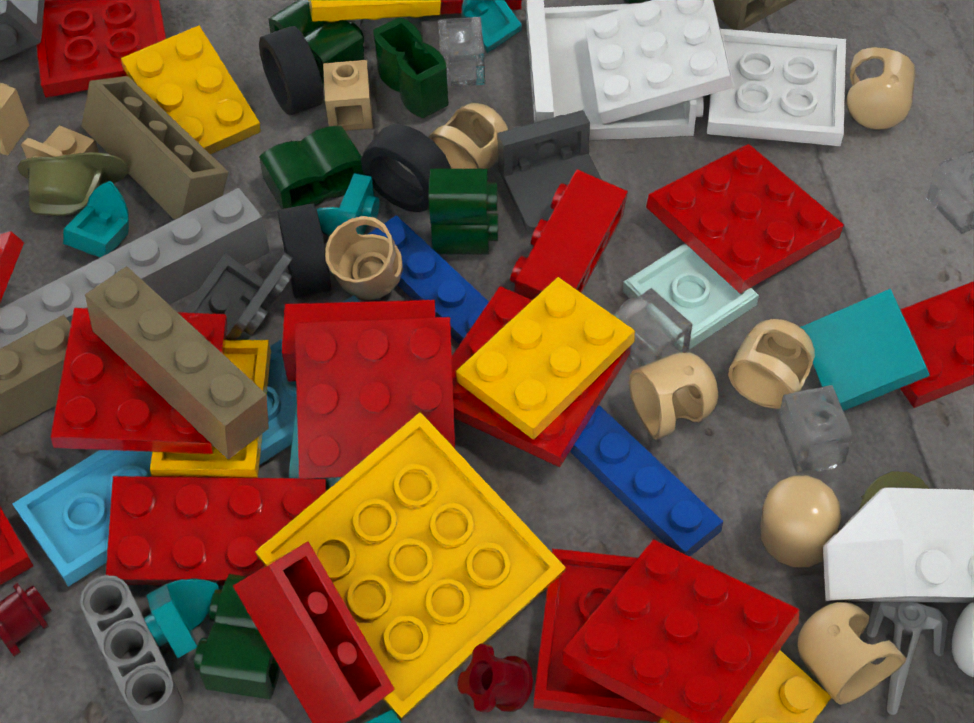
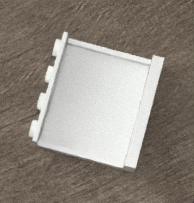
M526 0V28L534 123L584 110L590 121L589 141L694 136L696 117H703L704 102L702 96L603 124L598 109L584 21L641 3L544 8V0Z

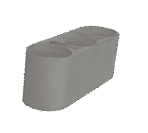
M104 575L95 578L82 591L80 598L81 608L137 723H177L183 713L182 697L129 587L122 579L116 576ZM120 605L113 613L101 615L109 606ZM143 647L139 654L133 658L121 659L129 649ZM157 691L165 692L158 702L151 705H142L144 699L151 693Z

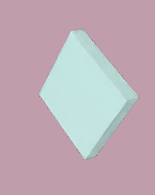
M685 243L623 283V292L684 353L755 307L759 297L752 288L738 293Z

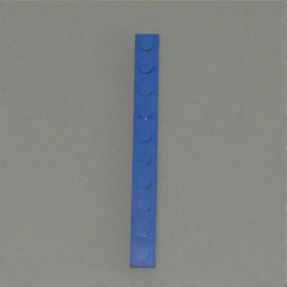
M397 215L384 224L402 256L403 272L397 285L413 300H435L436 317H450L451 337L460 345L489 301ZM379 228L368 233L388 238ZM598 405L570 452L661 541L685 555L692 556L721 532L723 520Z

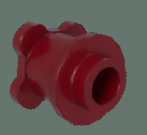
M16 583L13 586L15 591L0 601V638L14 657L21 653L16 645L17 642L40 626L44 630L49 627L43 617L52 611L33 585L24 591Z
M479 644L473 650L472 660L466 671L460 673L457 686L461 694L471 697L476 711L488 713L494 707H497L504 712H515L521 709L528 701L533 687V676L531 667L523 658L519 656L498 658L494 656L492 646Z

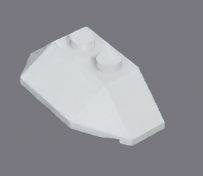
M880 489L851 517L837 534H834L823 545L826 601L973 602L974 490Z

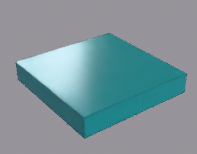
M891 288L800 327L812 340L815 349L813 365L834 414L930 376Z

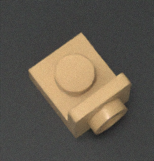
M60 125L44 143L27 138L21 144L26 158L57 157L76 153L99 152L94 139Z

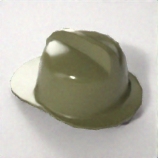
M96 152L76 153L57 157H32L21 160L17 166L19 173L28 179L29 206L31 211L36 215L68 216L81 212L87 206L90 195L98 186L108 181H112L114 184L124 179L129 172L127 163L121 158Z

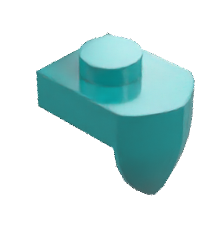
M505 0L463 1L462 19L486 53H489L522 31V24Z
M354 173L339 208L324 207L317 209L323 234L330 236L339 225L352 218L367 216L377 219L380 202L379 198L374 196L372 177ZM368 225L357 227V234L364 235Z
M112 181L98 186L90 195L87 206L63 229V244L84 251L87 254L102 257L112 252L128 235V207L120 191Z
M182 579L165 584L147 594L151 614L144 617V620L159 647L169 642L177 658L197 648L192 629L200 624L208 615L213 593L216 589H219L217 583L204 579Z

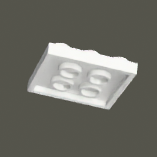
M651 0L584 21L598 109L603 124L734 88L713 0Z
M720 29L734 88L710 94L707 134L841 146L844 135L846 39Z

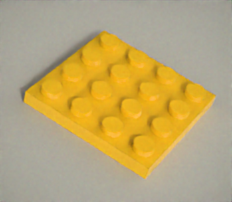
M421 412L255 551L257 557L264 565H267L309 541L395 688L383 700L396 712L401 721L472 657L473 650L477 645L486 644L558 579L566 569Z

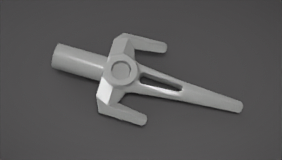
M924 602L873 603L866 632L869 637H876L884 616L894 623L893 643L899 650L901 649L902 634L910 637L905 655V664L890 675L887 712L890 715H895L898 712L909 667L922 630L934 629L933 652L937 656L944 654L948 620L940 610L926 606Z

